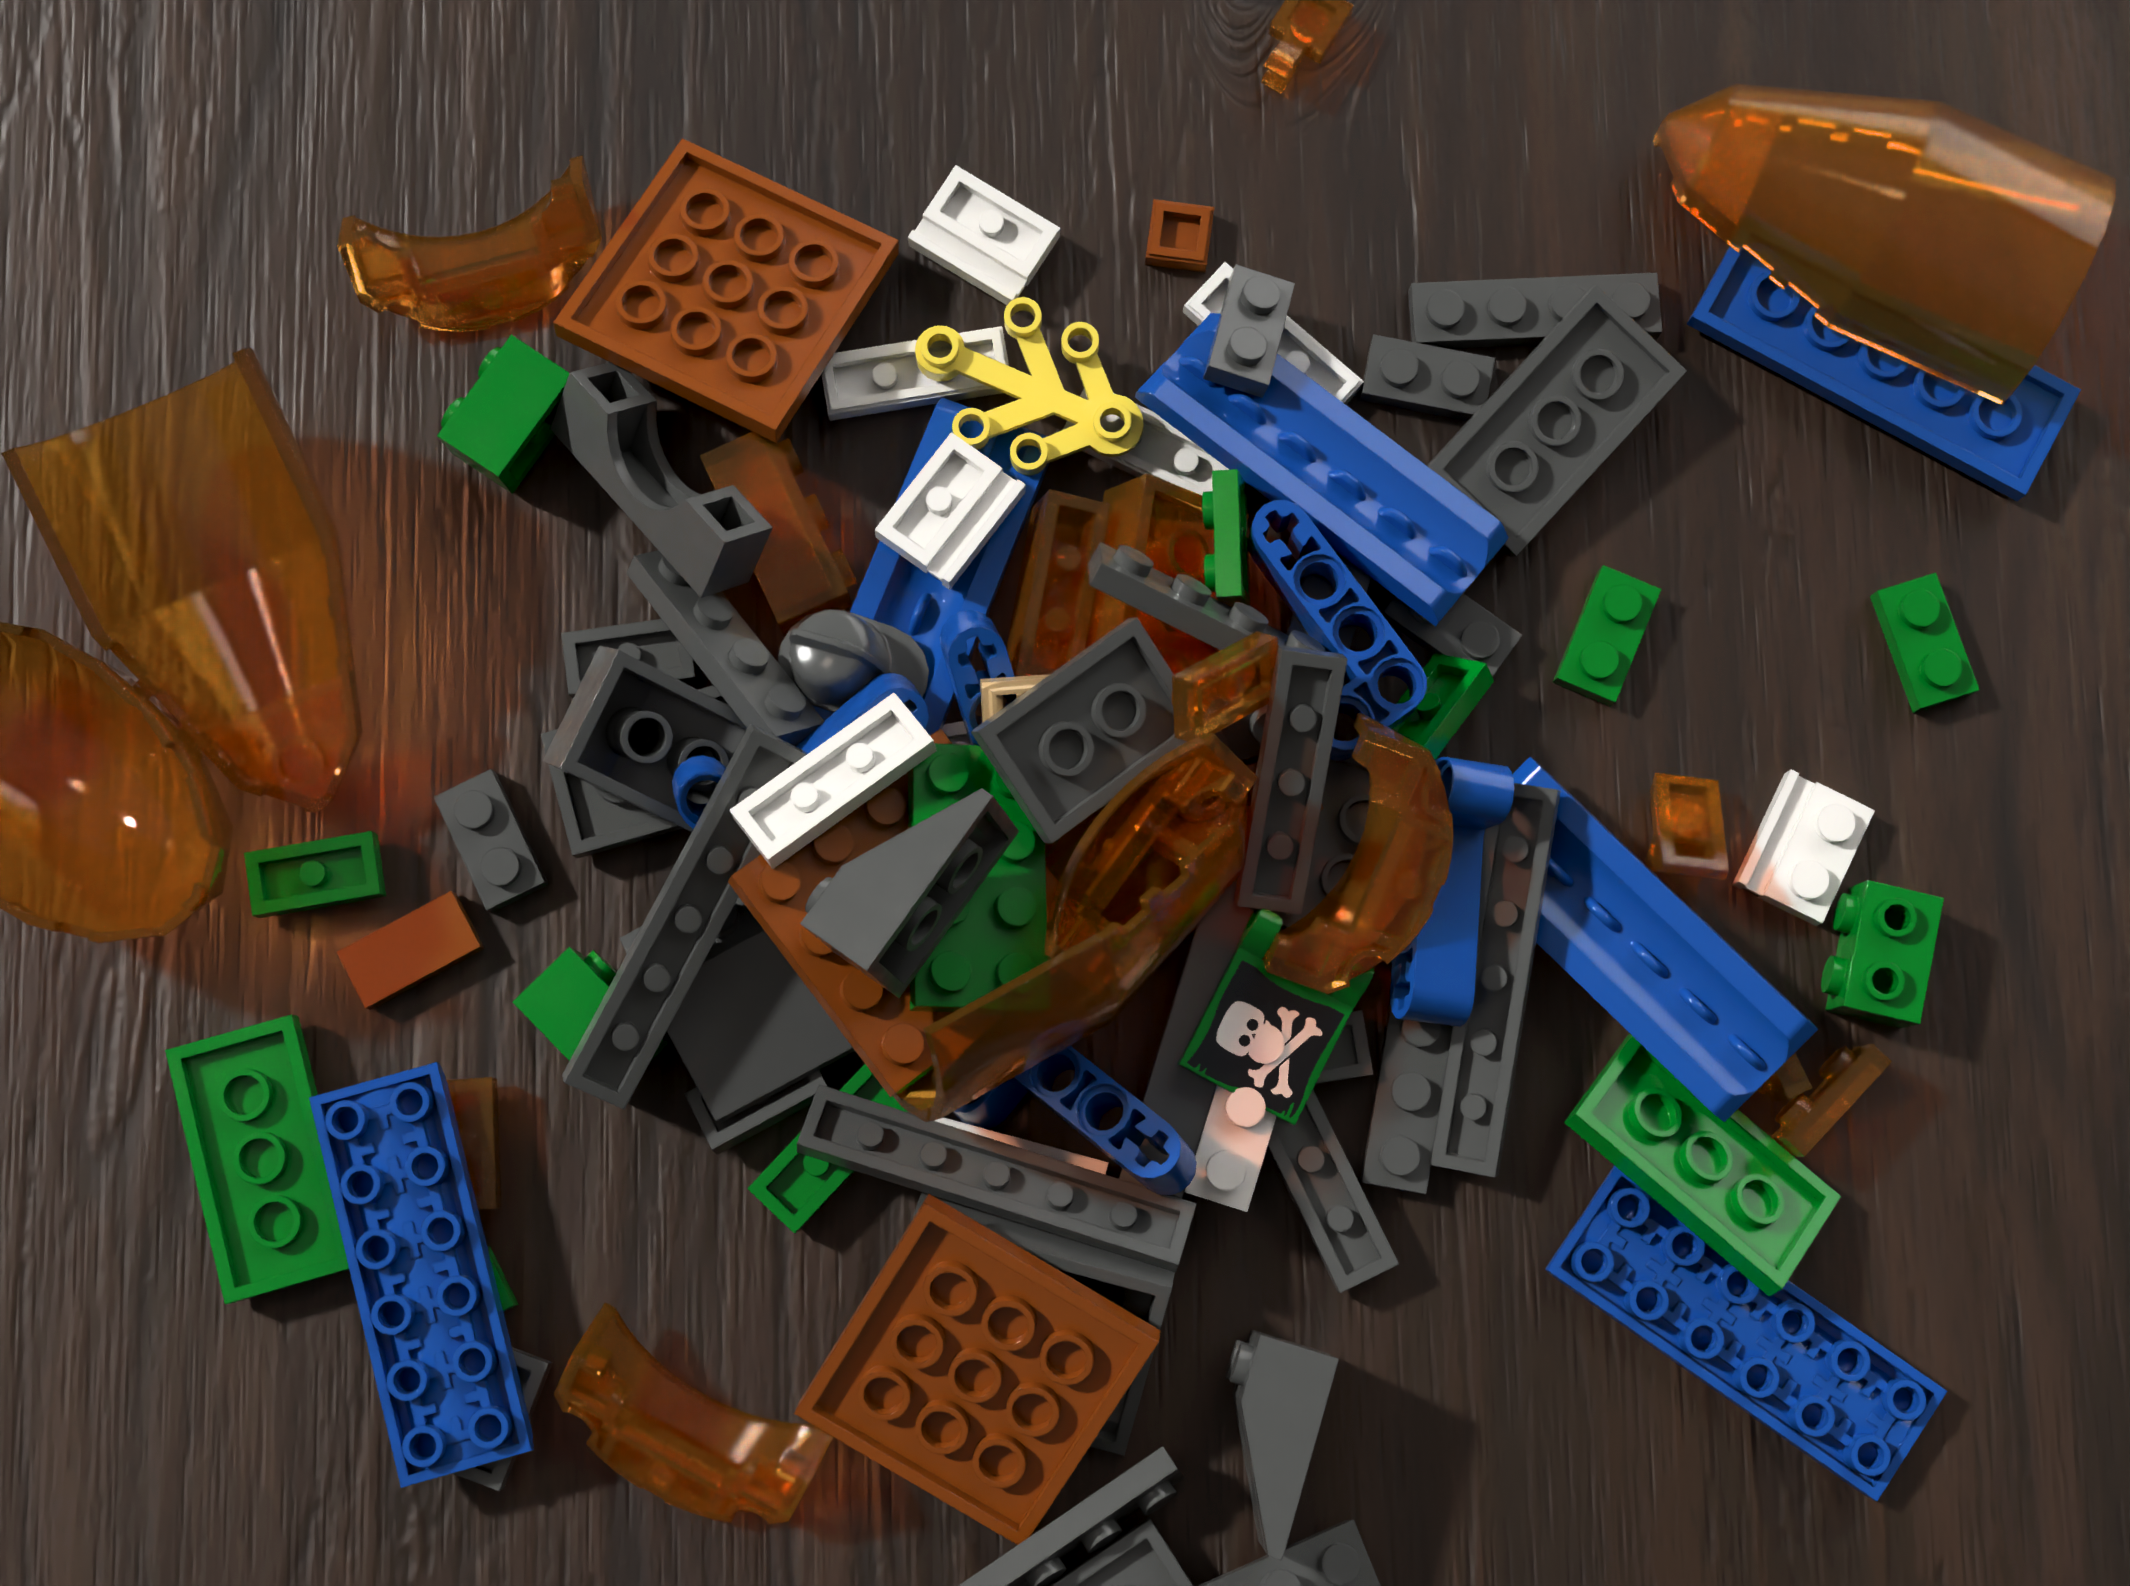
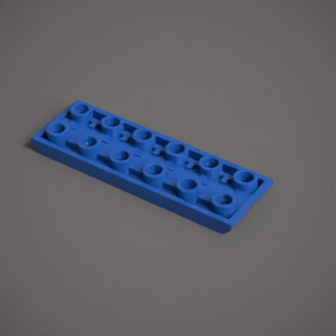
M1210 313L1175 353L1139 388L1135 398L1229 470L1238 469L1243 480L1270 501L1287 500L1296 503L1306 512L1334 550L1436 627L1509 539L1503 524L1278 353L1271 380L1263 398L1203 379L1220 313Z
M941 397L934 408L897 500L949 434L953 433L952 423L957 413L970 407ZM971 420L963 423L960 427V433L967 438H976L982 433L984 428L979 422ZM1025 427L990 438L984 447L978 449L980 453L1002 467L1003 472L1016 481L1019 479L1026 484V490L1023 497L950 590L947 589L936 577L929 572L926 574L879 540L850 610L851 613L899 629L911 636L924 652L929 675L927 689L922 698L928 706L929 719L925 730L929 735L943 728L955 699V692L940 645L942 627L952 615L960 611L974 610L988 617L1050 464L1047 463L1045 468L1038 474L1029 476L1023 475L1013 468L1010 460V447L1017 436L1024 433H1034L1042 438L1048 437ZM1027 445L1020 448L1017 456L1024 463H1034L1040 458L1041 452L1037 447ZM978 637L966 640L968 645L966 653L969 659L972 657L979 639ZM813 706L824 721L834 713Z
M1530 756L1513 773L1514 783L1561 790L1536 943L1708 1110L1725 1122L1818 1028Z
M431 1063L309 1097L401 1488L534 1450L533 1432L447 1079L440 1063Z
M1613 1166L1587 1208L1545 1268L1559 1282L1851 1487L1876 1502L1948 1392L1789 1280L1782 1290L1770 1297L1766 1295L1616 1166Z

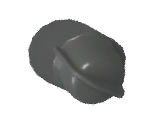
M825 609L806 615L790 628L780 645L778 657L779 665L811 705L831 712L838 710L869 681L880 674L895 673L903 675L914 684L922 697L927 689L929 669L925 655L911 636L893 626L845 610Z

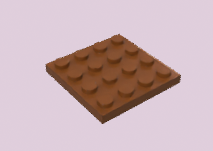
M682 138L554 320L555 333L557 337L777 443L898 256L899 240Z
M941 728L930 735L934 743L953 744ZM908 772L774 869L771 868L762 855H759L732 874L728 880L730 886L890 1097L1000 1014L910 1011V984L900 998L896 997L834 953L800 924L807 914L805 910L807 900L822 880L827 877L833 878L842 865L908 829ZM1046 866L1049 977L1099 939L1100 936Z
M928 1194L800 1399L794 1414L1019 1545L1032 1535L1159 1343L1161 1330L933 1195Z

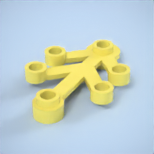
M1016 298L1008 303L1004 311L1005 329L1011 337L1017 339L1030 375L966 348L960 334L947 326L928 328L919 336L916 342L915 354L917 365L927 378L941 382L951 380L960 374L1018 399L986 412L976 408H966L957 413L952 423L953 434L976 450L984 447L990 438L1052 415L1076 424L1045 438L1034 433H1024L1017 436L1010 447V460L1013 468L1023 475L1038 474L1045 468L1047 463L1087 448H1091L1098 454L1107 457L1121 456L1134 449L1142 437L1144 423L1140 409L1128 397L1113 394L1097 354L1099 350V335L1096 329L1086 322H1075L1066 327L1061 338L1062 353L1069 362L1076 364L1088 398L1086 400L1064 390L1040 330L1042 325L1041 309L1030 298ZM1023 310L1030 312L1034 316V322L1027 327H1018L1011 320L1016 312ZM1076 335H1083L1090 339L1092 345L1084 352H1077L1069 346L1068 342ZM936 341H945L952 347L951 352L943 358L932 356L928 349ZM1113 414L1123 420L1124 426L1117 432H1108L1102 428L1100 421L1105 416ZM971 420L977 421L984 429L978 437L967 438L960 433V427L963 423ZM1027 445L1035 446L1041 452V456L1034 463H1024L1017 456L1020 448Z

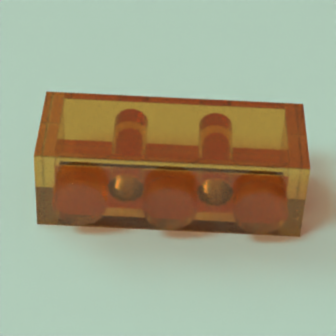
M750 432L700 455L715 490L734 485L773 527L754 569V573L784 637L790 628L806 615L825 609L845 610L851 607L852 602L847 587L856 584V579L842 549L830 553L820 532L830 528V525L815 493L804 498L794 477L804 473V470L789 438L775 443L755 432Z
M1049 489L1032 507L1006 647L1015 677L1052 674L1085 650L1096 588L1089 585L1088 563L1099 543H1104L1111 504Z

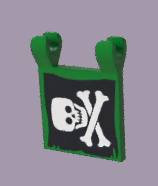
M1268 909L1255 910L1249 917L1237 948L1177 1064L1231 1093L1242 1087L1257 1090L1264 1098L1265 1111L1291 1125H1295L1353 1008L1367 989L1374 975V968L1371 964L1359 958L1345 959L1335 975L1329 994H1326L1262 960L1283 923L1279 915ZM1261 1024H1269L1276 1027L1282 1033L1285 1041V1048L1280 1058L1268 1064L1258 1063L1249 1056V1051L1258 1027Z

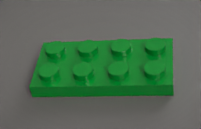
M935 743L937 751L908 771V829L982 788L994 796L1019 833L911 981L910 1011L1044 1014L1049 1010L1045 843L980 746Z
M287 1015L165 1050L224 1303L233 1304L349 1270L309 1097L316 1096L318 1093L299 1016Z
M1631 1034L1627 1035L1564 1122L1769 1297L1783 1289L1841 1198L1836 1191L1738 1109L1725 1122L1720 1120Z

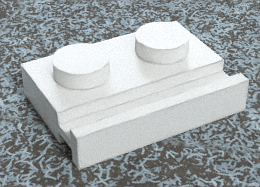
M955 165L923 213V219L915 231L912 230L909 234L908 244L924 256L1005 305H1008L1009 302L1019 297L1025 286L1029 285L1060 238V227Z
M951 432L875 528V536L926 574L929 572L942 582L944 587L950 590L1023 497L1026 484L1019 479L1016 481L1003 472L1002 467Z
M1791 769L1784 773L1732 885L1739 889L1744 888L1758 895V898L1817 926L1824 922L1875 810L1818 782L1808 781L1800 777V773Z

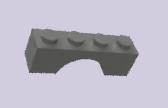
M611 362L570 372L550 430L701 598L748 583L773 527L734 485L699 494L687 487L677 477L670 467L660 444L656 421L657 401L631 372Z

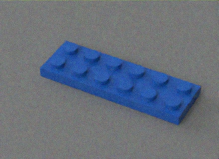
M1750 213L1742 222L1687 322V325L2015 501H2019L2027 494L2081 389Z

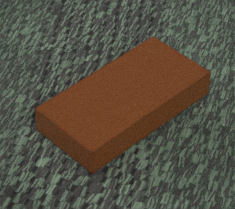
M449 891L337 951V954L364 1007L372 1010L485 948L459 897L455 892Z

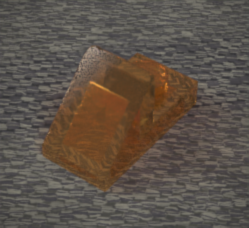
M1655 773L1650 788L1653 838L1644 864L1654 873L1726 880L1729 868L1719 780Z

